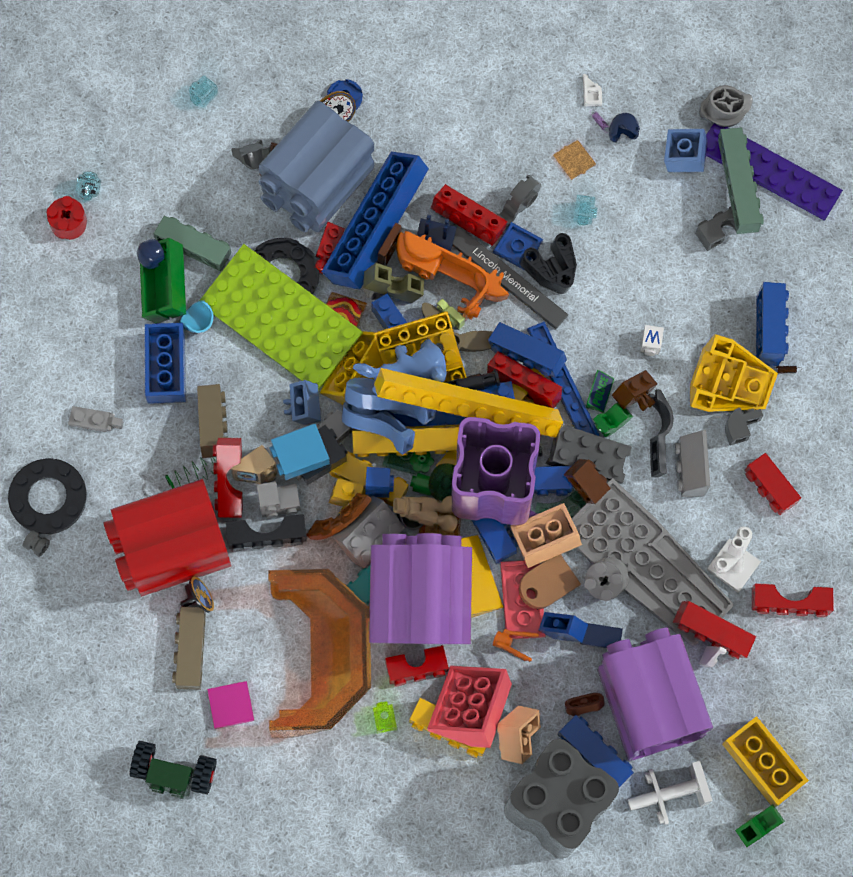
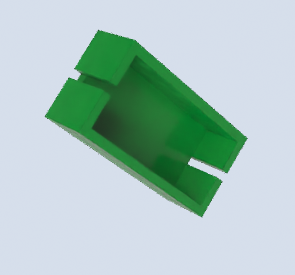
M171 238L158 241L164 252V260L159 263V267L147 269L140 264L142 318L156 324L170 320V318L186 315L183 244Z

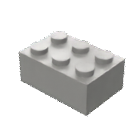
M375 496L371 497V502L351 524L332 536L351 561L363 569L371 562V545H382V534H399L405 528L387 504Z

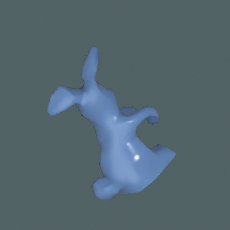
M428 338L421 344L420 350L412 356L406 355L407 348L405 345H397L395 347L396 363L383 364L379 368H373L363 363L353 365V369L359 374L368 378H374L375 380L381 368L439 382H444L447 375L443 353ZM374 386L372 390H373V392L377 395L376 389H375V386Z

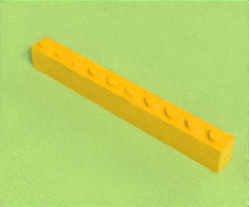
M384 368L380 369L374 383L377 396L380 398L467 418L489 419L496 424L505 425L513 422L532 424L538 428L540 434L556 438L563 424L558 409Z

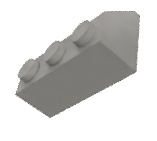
M706 430L680 436L678 442L675 443V454H678L679 461H676V472L680 473L677 489L681 491V497H703L710 488Z

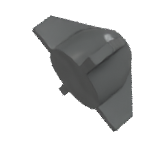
M262 140L242 148L231 149L233 157L241 161L249 169H258L260 163L271 152L270 147H263Z

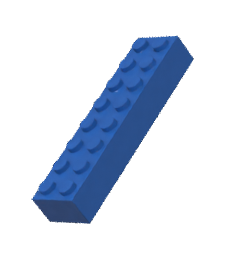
M390 152L322 270V273L332 284L358 290L362 288L364 284V271L376 263L378 252L394 224L399 223L429 170L419 155Z

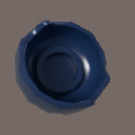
M148 239L139 244L137 257L139 263L145 268L154 269L159 267V263L164 260V252L156 239Z

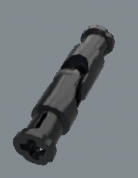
M496 369L493 372L482 375L478 373L464 379L460 378L443 382L477 391L484 390L485 387L493 385L500 386Z

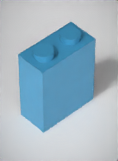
M316 424L271 439L272 446L269 447L273 458L277 457L279 462L276 465L280 476L284 475L285 480L330 464L329 456Z

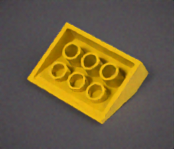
M479 536L461 538V546L472 547L471 618L504 608Z

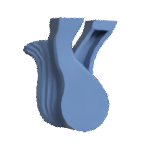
M350 379L346 383V402L343 404L342 422L351 428L375 433L390 439L396 450L402 455L411 450L414 444L415 431L406 428L387 411L394 414L408 415L418 419L422 424H426L435 418L436 410L382 399L372 390L375 383L374 379Z

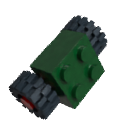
M138 741L132 756L130 777L146 780L145 782L152 792L164 794V791L172 794V797L183 799L184 796L189 797L190 791L208 795L215 775L216 758L200 755L196 767L192 769V767L154 759L156 744Z

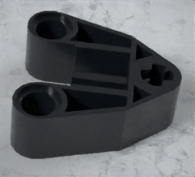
M559 233L550 245L555 257L545 261L537 249L530 247L524 251L519 259V263L539 285L558 294H564L574 283L577 263L571 238L566 233ZM526 256L531 257L533 261H529Z

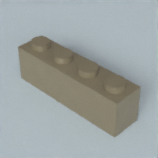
M220 384L197 386L202 458L217 457L213 456V445L217 444L218 438H228V436L224 437V433H228L227 421H223V418H227L226 406H222V403H226L225 391L221 392Z
M181 607L180 613L176 615V624L179 625V632L175 633V644H178V652H174V664H177L176 671H173L172 683H175L177 689L201 690L206 612L200 607Z

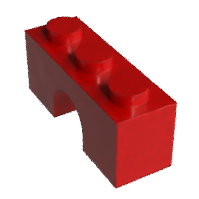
M444 646L424 649L425 662L419 667L410 666L406 661L405 654L385 658L390 684L402 686L407 684L406 681L414 679V682L426 680V676L433 675L434 678L445 676V672H448L449 667Z

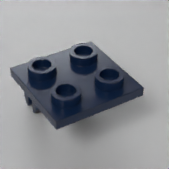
M427 214V219L421 218L417 236L421 237L425 234V240L431 237V243L451 252L457 227L449 225V219H445V224L431 221V215Z

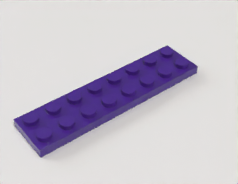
M713 123L706 134V156L723 165L718 136L720 129L729 128ZM747 138L746 148L750 151L749 163L750 166H753L754 170L753 182L825 221L843 190Z

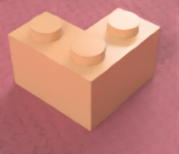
M517 706L498 723L497 732L499 733V750L502 760L523 764L532 755L531 736L541 728L539 710Z

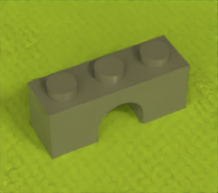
M375 263L364 271L363 288L413 303L424 295V278L409 273L403 277H393L392 268Z

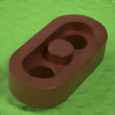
M589 693L570 698L565 702L566 713L571 716H580L584 713L599 711L605 705L604 696L601 693Z

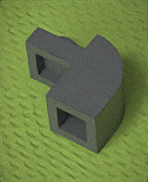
M737 408L731 413L725 424V434L730 446L748 441L751 434L747 425L761 421L763 417L761 409H749L742 413L741 408Z

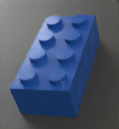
M763 282L756 295V357L768 366H779L781 361H784L785 354H788L789 345L786 343V337L788 336L789 326L786 325V319H788L789 308H786V301L789 298V291L786 290V283Z
M183 323L145 324V397L148 404L186 402L185 329Z

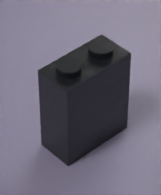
M326 424L319 428L318 431L329 456L330 464L302 474L301 477L307 485L347 462V450L343 444H338L335 432L332 428L328 429Z

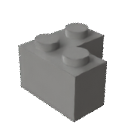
M276 482L257 485L262 517L273 519L278 517L279 514L290 516L297 514V511H301L296 484L277 487Z

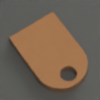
M560 554L544 561L526 573L520 580L519 594L523 602L529 607L544 609L580 586L581 583ZM528 589L535 592V599H530L527 596L526 591Z

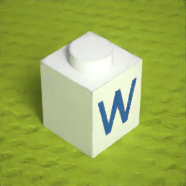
M645 325L640 352H644L647 356L659 355L664 328Z

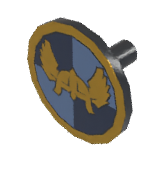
M198 577L190 578L189 584L185 585L187 599L180 602L181 607H188L196 602L205 612L213 611L214 602L206 585Z

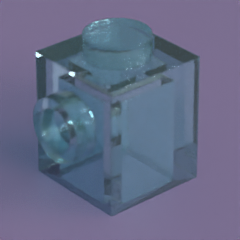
M203 75L198 81L191 84L189 89L190 100L196 106L200 105L205 108L218 95L217 85Z
M577 195L573 222H577L579 225H588L592 223L593 218L596 219L598 208L594 207L595 197Z

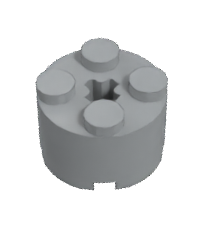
M614 557L600 559L588 569L584 582L585 588L597 599L604 601L614 599L628 586L629 576L627 567L622 561Z

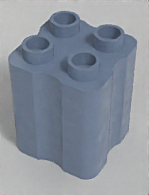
M315 101L260 163L259 173L262 177L258 182L263 191L261 200L268 208L275 212L281 207L292 214L290 217L291 223L300 231L307 233L311 228L319 233L374 169V160L371 155L374 152L373 140L361 129L340 117L330 107L321 101Z

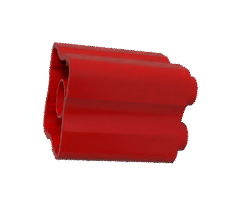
M203 479L112 508L113 519L103 522L107 537L113 546L115 554L123 552L125 556L115 559L122 582H124L127 591L137 588L141 597L187 582L194 576L199 578L232 567Z

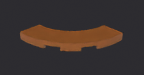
M357 493L348 505L341 510L339 516L334 519L330 517L325 520H316L306 536L311 540H321L337 534L351 524L364 511L372 499L368 495Z

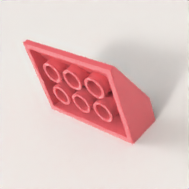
M450 666L428 725V731L471 747L491 748L512 685L507 670Z

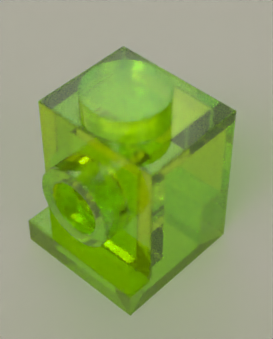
M387 701L376 703V707L373 708V715L377 734L397 730L393 705H388ZM385 712L388 714V718L382 719L380 715Z

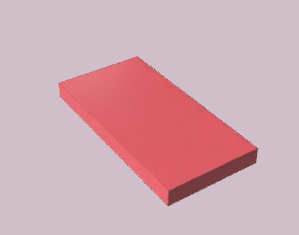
M525 560L500 562L505 629L539 634V637L510 635V638L546 637L544 633L539 631L544 609L529 607L523 602L519 594V583L522 577L540 565V563L528 568ZM528 589L526 591L527 596L530 599H535V592Z

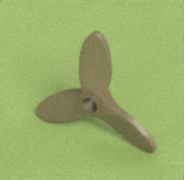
M424 302L422 304L421 311L424 318L441 313L429 303ZM453 330L459 351L478 352L491 349L488 339L493 331H470L458 334Z

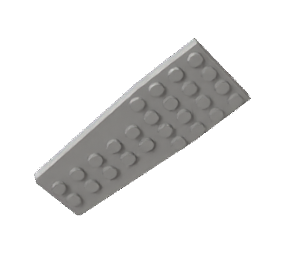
M612 478L607 483L611 489L596 504L587 503L572 518L582 543L576 549L592 564L600 559L609 557L622 561L627 567L629 583L624 592L676 634H681V637L691 646L697 645L700 640L694 638L695 634L682 632L677 629L678 625L672 623L681 602L690 601L723 618L733 607L732 601L660 522Z

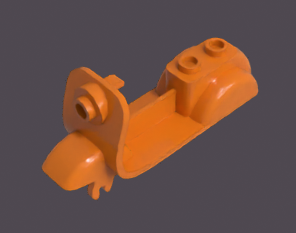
M405 231V233L399 232L396 252L404 270L418 273L425 280H433L438 271L476 290V295L470 301L462 298L461 302L466 305L465 308L460 306L457 308L459 313H463L465 321L478 317L481 311L479 306L484 299L492 302H501L508 299L509 293L500 286L501 280L504 277L503 272L496 276L497 269L489 274L483 268L471 262L470 256L467 260L462 257L463 253L461 252L456 255L431 243V237L425 240V234L419 237L408 231Z

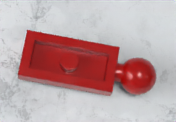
M330 222L326 224L315 256L320 258L314 265V268L316 266L319 270V274H323L322 270L345 228Z

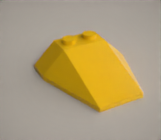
M714 334L702 348L690 383V406L707 412L734 411L737 408H741V410L766 409L778 373L733 339Z

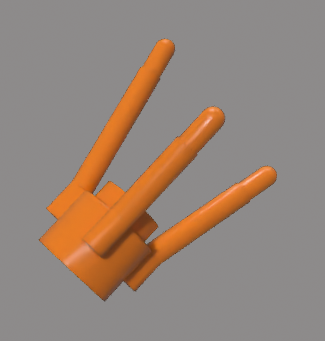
M507 629L496 633L493 646L503 649L524 661H532V658L511 648L513 638H510V635L539 637L538 633L510 631Z

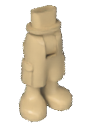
M426 496L395 498L393 501V511L400 514L401 517H406L409 520L418 521V523L428 526L437 524L446 532H453L457 527V518L449 515L453 513L452 496H447L439 503H437L436 499ZM436 512L444 514V516H439Z

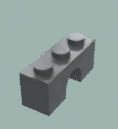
M731 206L724 213L722 211L718 212L713 216V219L709 221L704 220L698 224L695 234L707 251L723 243L725 234L721 227L731 226L736 231Z

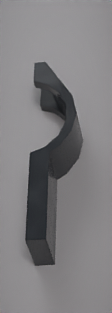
M656 389L655 395L649 393L648 396L656 402L653 407L659 412L662 427L659 434L650 439L651 477H661L667 474L665 436L669 434L674 422L673 412L662 391Z

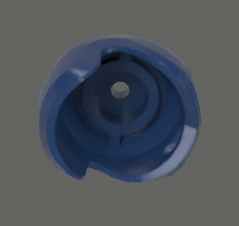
M630 113L616 115L609 127L610 140L617 142L621 134H625L633 140L637 139L640 130L637 118Z

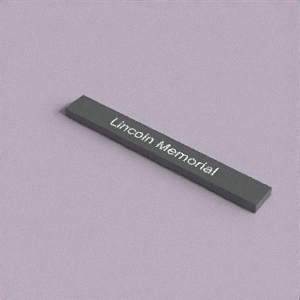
M454 223L453 226L457 227L452 246L463 253L467 258L470 256L473 263L483 268L489 274L497 269L496 276L503 272L504 277L501 280V286L553 328L557 329L568 317V314Z

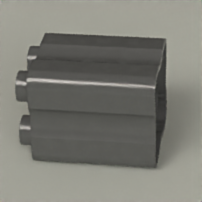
M555 739L540 754L531 773L523 777L514 788L505 804L504 814L519 829L535 835L540 841L541 846L553 856L563 859L570 856L591 831L592 822L596 821L607 810L618 795L619 786L617 781L604 770L593 767L585 762L580 752L568 742L562 739Z

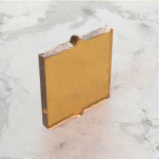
M578 140L568 146H564V149L553 155L571 180L580 174H585L587 170L596 165Z

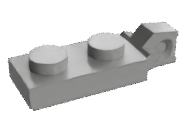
M72 406L68 425L107 432L111 431L112 428L122 429L124 422L123 419L114 417L115 415L110 412Z

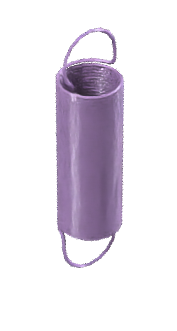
M598 112L592 115L603 131H605L604 128L609 127Z

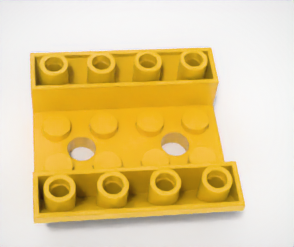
M448 311L373 333L383 364L396 363L395 347L397 345H405L407 348L406 355L412 356L420 350L421 344L428 338L434 344L440 343L443 345L441 352L445 358L447 374L444 382L466 378Z

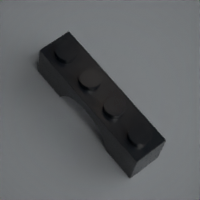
M304 514L284 516L281 525L269 533L254 531L249 527L246 520L226 522L228 548L233 551H242L244 547L262 549L265 545L282 547L285 543H291V545L296 546L307 541Z

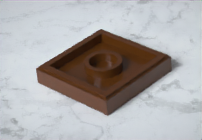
M394 224L378 252V264L387 266L395 252L398 235L402 230L400 224Z

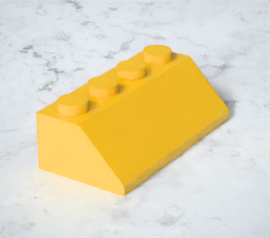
M363 331V334L327 379L320 394L343 405L346 402V383L354 378H368L355 371L353 365L363 363L373 368H379L383 365L374 332Z

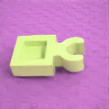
M441 299L437 303V309L441 313L448 311L452 327L456 326L458 329L463 327L465 318L452 306L450 307L444 299Z

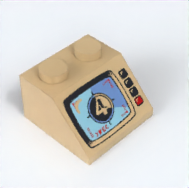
M261 445L243 457L241 464L232 467L231 473L235 481L263 484L265 482L270 483L276 478L277 467L276 462L264 446Z

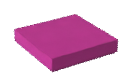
M247 681L207 689L215 729L254 721Z

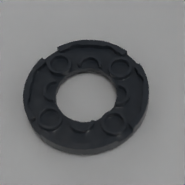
M291 238L270 239L255 248L254 252L269 263L278 258H287L294 261L300 269V279L297 283L311 294L315 292L319 282V270L316 266L314 268L317 259L309 248Z
M53 458L39 459L24 466L13 478L8 492L9 508L16 521L28 531L34 530L40 534H55L71 527L82 515L87 499L86 485L80 473L69 463ZM45 478L60 481L66 489L64 505L59 510L50 514H42L35 511L29 503L31 487L37 481Z

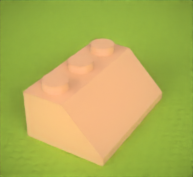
M564 503L530 517L522 525L510 526L528 568L582 545L579 533Z

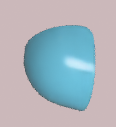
M197 301L186 310V315L181 317L179 323H183L184 328L192 333L205 332L213 323V311L205 301Z

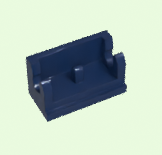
M587 623L588 627L583 642L580 644L607 648L608 645L621 641L623 628Z

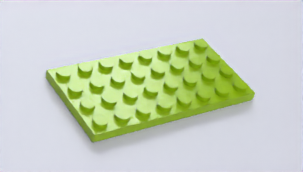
M245 244L241 246L200 299L211 307L215 317L301 381L307 380L318 384V391L363 334V331Z

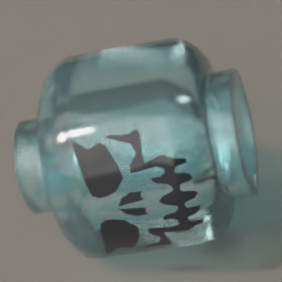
M84 171L83 174L77 177L75 191L82 199L92 200V198L99 195L101 179L94 172Z

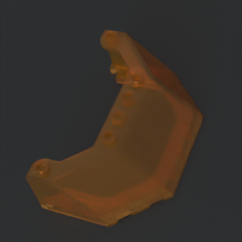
M329 569L268 570V581L271 584V595L273 598L280 601L291 600L310 618L311 698L300 709L279 710V718L274 721L269 720L271 738H294L331 730L371 689L370 607L361 601Z

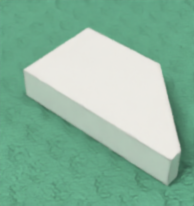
M583 74L584 106H602V88L597 83L591 81L586 74Z

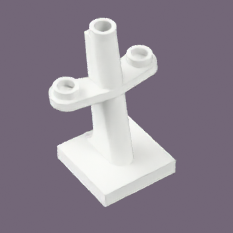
M740 527L733 540L729 539L707 568V571L738 593L761 563L759 559L746 551L752 539V531L748 527Z
M693 762L688 767L692 780L659 789L653 769H649L645 773L647 784H652L654 791L627 799L630 811L658 804L660 810L657 812L658 821L660 824L664 823L666 825L669 824L663 803L665 801L696 793L700 807L708 805L713 800L701 762Z

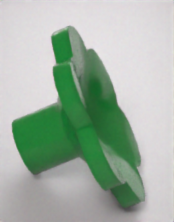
M429 451L425 455H416L414 452V456L410 458V464L415 472L422 471L427 473L430 467L433 466L434 460L431 458Z

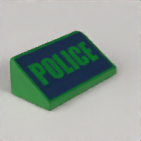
M597 370L586 408L604 413L614 382L613 377Z

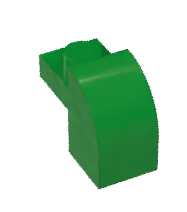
M615 403L607 412L598 414L593 420L595 421L596 428L605 437H609L634 416L627 408L623 410L618 403Z
M772 804L735 831L745 846L749 847L784 823L785 820Z

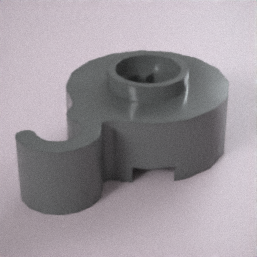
M527 175L525 182L521 180L510 193L513 197L511 200L508 199L502 212L496 214L508 221L506 227L515 220L520 212L530 207L538 196L541 183L531 175Z

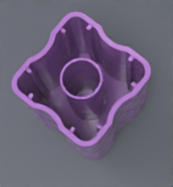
M476 417L465 418L460 423L457 440V464L454 467L452 479V512L456 517L469 520L492 518L502 524L522 525L527 522L534 494L536 478L534 474L540 443V432L536 426L518 422L502 425L496 424L489 419Z
M419 533L417 536L382 534V545H371L369 643L471 644L472 547L461 546V536L435 533Z
M661 628L645 635L646 640L637 647L632 648L630 639L608 645V652L602 655V665L597 669L628 761L700 740L706 736L707 732L713 729L681 634L671 636L668 628Z

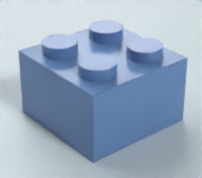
M668 129L664 158L667 172H704L707 137L704 129Z

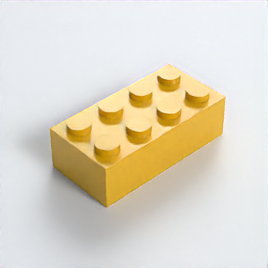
M757 716L722 743L770 805L773 804L777 807L809 781Z

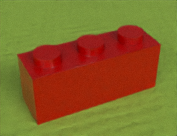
M764 453L747 465L745 469L747 479L756 484L758 493L762 497L767 498L770 502V508L775 513L778 512L779 515H782L801 500L802 497L767 453Z

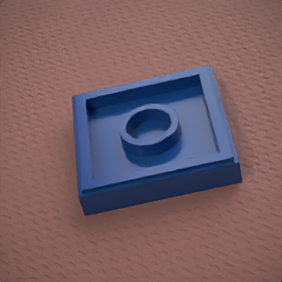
M511 222L493 250V253L523 269L519 263L520 257L527 248L532 247L538 250L543 239ZM526 256V258H527L529 261L532 260L531 257Z

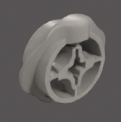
M718 86L703 100L699 114L700 117L706 118L719 126L732 127L741 122L745 114L749 112L753 98L752 95L745 94L732 86Z

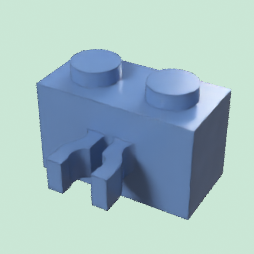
M307 380L289 384L291 400L285 399L283 404H291V407L288 410H284V414L292 415V421L303 425L321 421L318 384Z

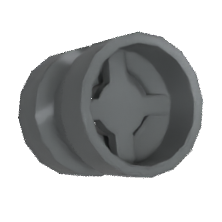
M32 530L24 539L22 546L27 550L32 549L35 555L41 557L49 547L50 540L45 537H39V533Z

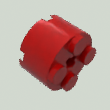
M64 196L55 200L47 208V220L52 232L58 238L72 240L85 232L87 217L83 206L76 199Z

